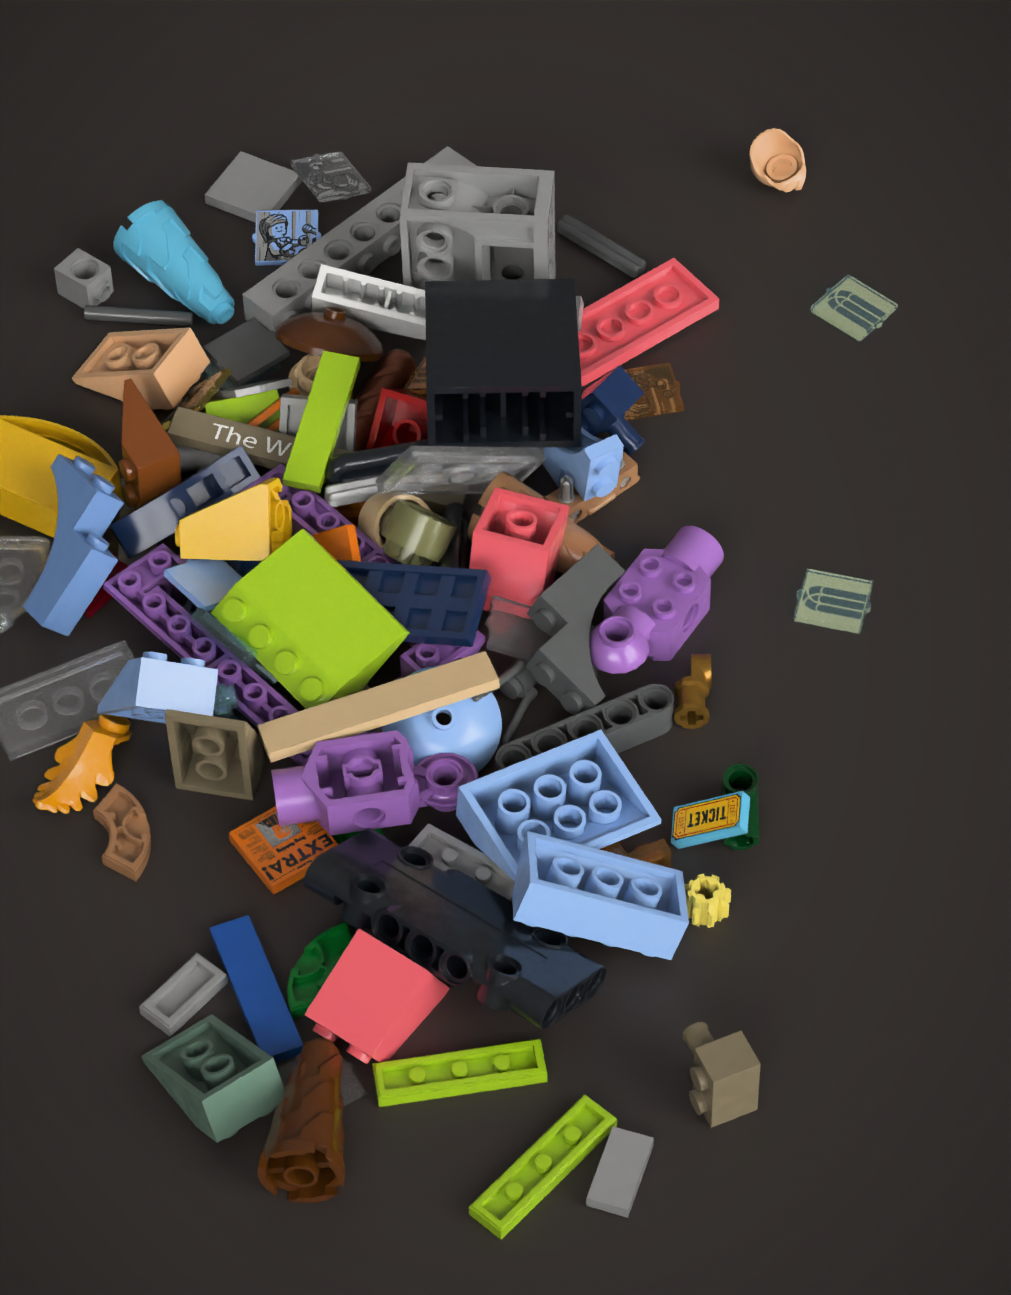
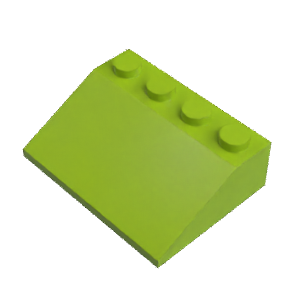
M305 529L298 531L236 582L211 612L305 709L360 692L410 634Z

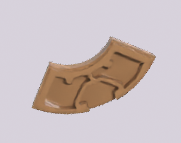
M116 783L93 810L94 819L100 822L109 834V843L102 855L103 865L136 882L143 873L150 856V827L140 802L127 789Z

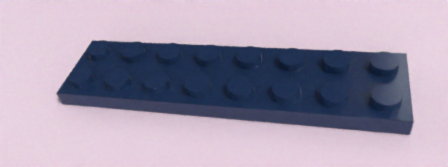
M224 560L242 577L262 562ZM337 560L410 632L403 642L473 647L491 581V576L487 570ZM188 598L186 599L184 609L204 627L225 628L211 614L213 610L203 613Z

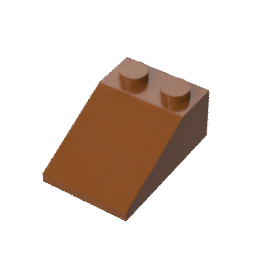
M132 379L125 380L121 441L123 459L119 461L125 485L121 486V492L127 506H134L136 509L182 481L180 453Z

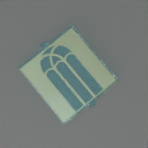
M848 274L833 288H827L826 294L811 306L810 312L861 342L875 328L882 327L883 321L897 310L898 304Z
M807 568L802 589L797 590L796 597L798 603L794 614V621L860 634L865 615L871 611L869 600L874 581Z

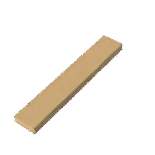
M484 651L259 724L257 727L270 763L311 750L316 742L347 738L498 689L500 688V683L487 652Z

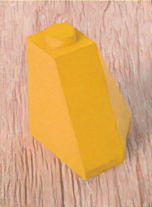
M271 477L180 519L175 530V543L177 547H180V559L263 561L292 537V509L288 500H281L278 492H282L283 488L280 479Z

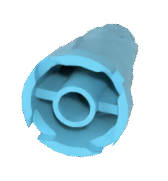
M163 200L149 202L130 214L127 218L133 224L128 230L121 225L115 235L113 244L116 254L146 280L155 283L172 299L180 301L211 324H224L230 320L235 311L234 299L222 285L219 275L207 262L209 258L191 238L190 231L176 214L175 210L168 203L166 205Z

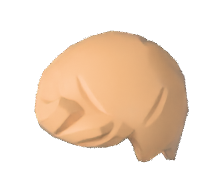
M772 128L760 133L753 140L749 151L750 168L755 177L764 185L774 187L786 193L793 189L796 191L801 190L806 178V166L803 149L799 143L780 129Z

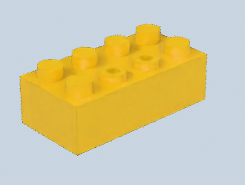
M0 415V515L54 538L58 518V493L51 465L58 454L72 460L79 456L90 462L96 468L93 473L110 481L115 486L113 492L123 500L119 469L111 456L100 445L80 432L42 419Z

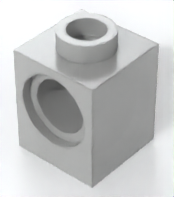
M79 248L54 268L58 294L84 309L86 305L98 306L101 302L106 301L114 292L110 266Z

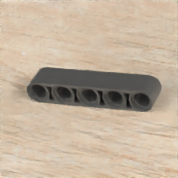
M649 684L506 743L496 752V771L598 730H602L617 754L667 733L673 726L674 695L665 685Z

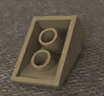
M167 709L165 721L176 789L253 801L264 768L265 758L262 740L247 721Z

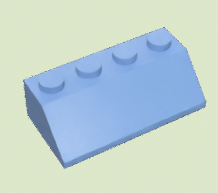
M530 831L526 832L512 892L514 921L522 922L531 927H541L561 932L570 937H581L597 941L609 947H620L640 952L649 957L656 956L667 960L672 959L689 924L683 871Z

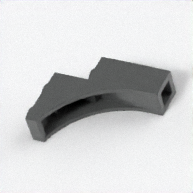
M598 544L548 587L527 612L534 620L536 626L546 632L551 638L538 649L526 665V668L532 673L534 679L542 686H545L561 702L564 709L573 715L598 706L605 697L593 670L589 648V633L591 621L599 601L615 586L625 572Z

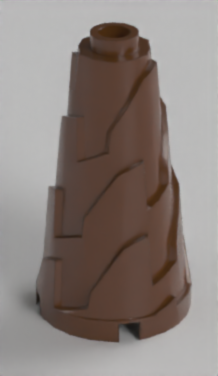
M314 1038L311 1041L305 1042L301 1053L296 1055L294 1067L290 1071L282 1100L275 1109L268 1138L259 1157L257 1175L260 1183L275 1196H277L278 1187L287 1190V1201L300 1203L326 1201L338 1194L339 1185L342 1186V1189L344 1186L346 1173L344 1164L345 1128L342 1126L343 1097L341 1094L343 1058L339 1054V1049L326 1038Z

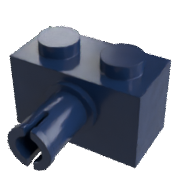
M620 365L582 392L581 427L593 436L601 431L603 433L608 432L611 436L617 434L624 445L623 450L629 456L646 440L639 435L623 416L644 392Z

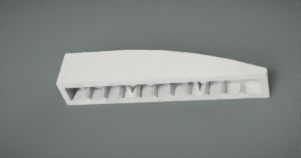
M321 264L312 294V312H324L325 307H336L346 310L347 317L363 323L368 328L426 340L425 290Z

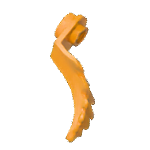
M100 714L99 719L83 722L78 735L67 744L59 747L55 752L54 758L60 765L50 768L45 772L44 777L50 780V782L43 783L37 788L40 792H36L34 794L35 798L32 800L36 808L48 810L52 813H57V810H59L63 814H68L70 812L69 806L75 811L82 810L83 806L80 797L92 803L97 801L98 793L95 785L109 786L113 782L112 749L114 745H119L120 742L130 739L132 734L129 730L130 720L124 717Z

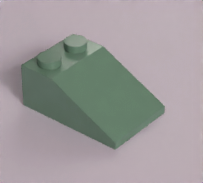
M212 1014L141 1056L144 1064L194 1125L217 1143L234 1136L239 1129L255 1119L270 1114L283 1097L285 1088L274 1058Z

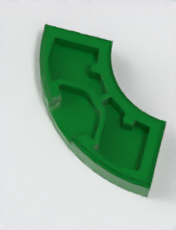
M347 922L336 925L314 938L304 948L305 952L299 958L295 967L291 969L287 995L292 1019L305 1016L304 1014L352 940Z

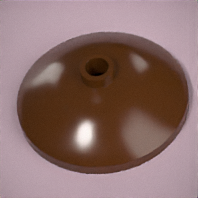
M325 307L324 312H305L286 319L276 327L275 337L281 343L317 356H322L324 350L359 357L360 362H371L382 359L385 350L380 339L363 323L347 317L346 310L336 307Z

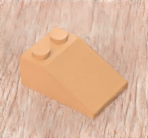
M191 327L109 332L74 374L72 380L77 385L123 401L124 381L131 378L151 410H170L179 405L189 388L200 379V374L210 361Z

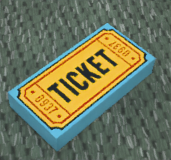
M739 791L674 807L671 844L681 849L748 833L750 796L744 791Z

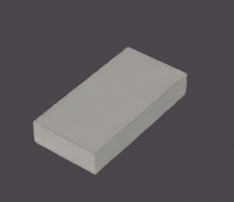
M196 953L139 1006L140 1014L171 1037L228 984L227 974Z
M612 1126L586 1198V1206L628 1218L654 1146L653 1137Z

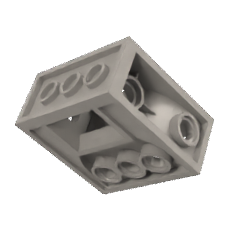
M408 162L399 213L403 285L425 290V281L507 280L505 278H517V280L555 279V171ZM442 193L446 197L442 200H436L432 195Z

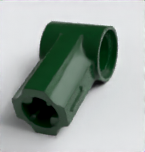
M742 763L727 767L723 773L721 796L739 792L734 788H742L750 796L748 833L723 839L724 845L730 846L733 850H748L753 846L759 845L757 793L759 777L753 767Z

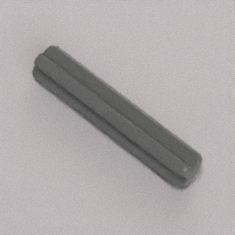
M566 214L557 222V232L632 278L637 279L645 273L646 261L571 215Z

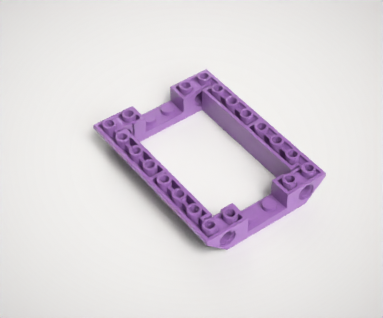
M279 464L242 489L245 490L271 477L279 478L283 486L282 492H278L281 500H288L292 509V536L301 529H305L310 535L346 524L353 525L331 505L329 506L316 492L283 485L282 479L286 467L282 464ZM355 526L361 562L399 564L396 560L386 555L382 548ZM164 543L103 583V589L178 657L201 659L205 661V667L218 669L216 691L256 727L259 724L299 712L178 604L187 597L164 577V570L184 564L188 559H180V554L176 555ZM477 630L473 647L406 642L411 648L400 655L401 676L397 679L407 677L423 668L444 665L477 654L485 642V636ZM382 727L366 731L354 736L381 733ZM313 749L290 756V758L299 766L306 765Z

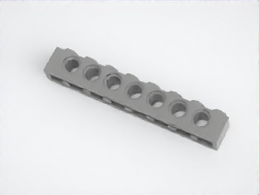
M448 146L425 162L429 164L477 166ZM405 177L243 293L245 320L248 321L255 317L269 332H275L276 327L284 320L305 312H312V294L321 264L368 275L390 256L396 255L401 249L399 213ZM436 193L432 197L436 200H442L446 195Z

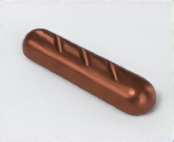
M402 349L389 351L381 359L355 399L358 400L355 451L366 450L382 388L397 387L405 389L416 371V364L409 352Z

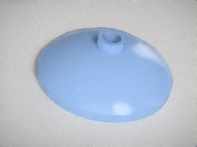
M431 666V667L423 668V669H420V670H418V671L413 672V673L410 674V675H413V674H416V673H419V672H422V671H425V670H428V669H431V668H434V667H437V666ZM491 692L477 702H474L471 697L382 726V732L397 730L408 740L409 746L413 750L414 766H417L431 755L455 753L467 758L474 764L478 773L489 763L497 750L501 738L502 718L499 705ZM440 713H446L450 716L451 722L447 725H441L437 722L436 716Z

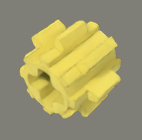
M699 874L696 880L691 879L688 884H684L688 919L692 918V925L698 927L700 925H707V928L714 927L715 922H721L723 918H728V903L731 902V889L725 888L724 883L720 884V877Z

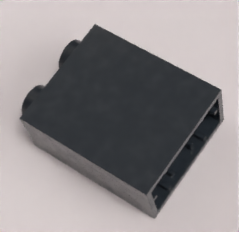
M575 279L425 281L428 450L581 447L582 384Z

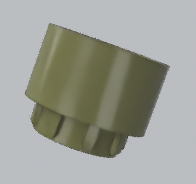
M398 498L381 533L387 538L383 550L386 555L402 564L431 566L433 561L439 563L458 527L424 507Z

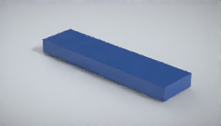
M249 915L210 927V936L255 1045L273 1057L275 1063L300 1054L304 1045Z

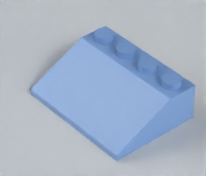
M602 730L458 787L457 818L474 845L514 881L527 831L601 849L661 824L660 816Z

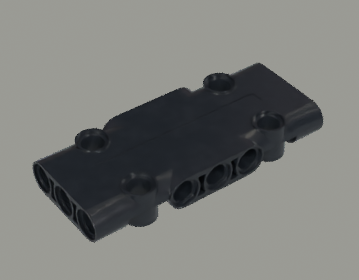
M370 828L318 856L306 871L303 882L306 888L335 905L345 902L342 918L348 924L362 929L371 928L377 940L455 987L463 986L472 980L479 985L477 999L481 1004L498 1011L510 1009L543 1030L549 1028L591 999L605 980L607 967L569 946L567 935L541 927L527 926L522 922L514 921L512 901L459 870L447 869L442 871L433 866L434 858L426 850L415 846L401 847Z

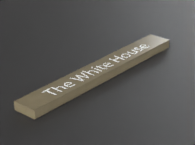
M179 406L167 432L174 444L220 456L242 445L252 464L270 469L275 468L279 464L287 466L296 438L291 435ZM335 447L331 458L352 451ZM465 481L406 494L420 498L428 505L431 511L441 513L451 503H464L469 482Z

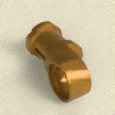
M691 654V676L683 677L674 685V694L678 698V707L674 711V720L676 724L681 725L683 728L697 729L709 722L710 713L708 708L705 707V698L709 695V689H712L711 654Z

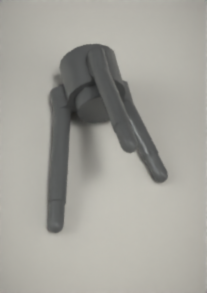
M525 659L515 660L498 677L500 688L498 689L510 699L522 698L501 740L503 745L509 743L530 702L538 695V691L534 688L538 682L526 668L529 661ZM498 689L472 697V700L474 702H477L483 697L490 694L491 692H496Z

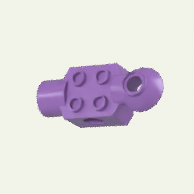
M684 526L679 529L664 549L642 550L605 597L604 621L589 633L590 657L593 666L601 671L616 674L627 673L637 669L645 662L646 658H650L653 661H671L710 610V577L724 559L722 547L711 534L699 527Z
M397 730L316 742L306 765L271 770L279 826L318 821L330 836L364 831L368 828L378 829L411 824L419 807L431 806L441 812L456 810L458 787L478 779V773L474 764L467 758L455 753L431 755L417 766H414L413 750L409 746L408 740Z

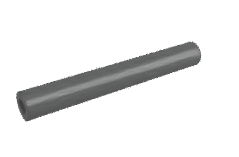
M86 305L84 319L192 327L194 313Z

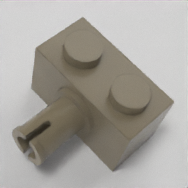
M697 1022L687 1027L682 1033V1038L694 1056V1067L690 1068L693 1090L689 1091V1098L695 1112L698 1115L704 1114L712 1128L758 1110L761 1064L742 1030L714 1041L706 1023Z

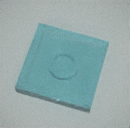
M198 607L191 615V620L272 685L278 681L257 660L258 653L202 607L201 609Z

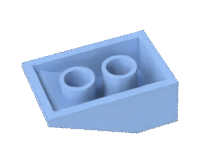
M143 652L142 657L128 660L99 703L97 713L166 724L165 713L167 709L213 716L218 669L205 667V661L201 659L181 658V663L167 661V654Z

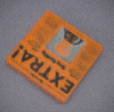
M276 806L229 832L230 842L273 895L303 879L310 864L318 856L338 845L318 821L279 826Z

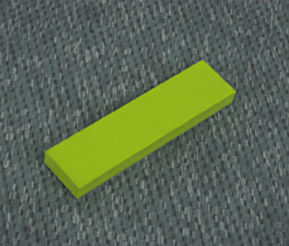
M323 350L283 475V485L321 493L326 477L327 464L331 460L361 365L359 357Z
M541 1039L372 1063L379 1107L548 1082Z
M584 1094L468 1207L469 1215L502 1240L610 1134L612 1126L617 1127V1118Z

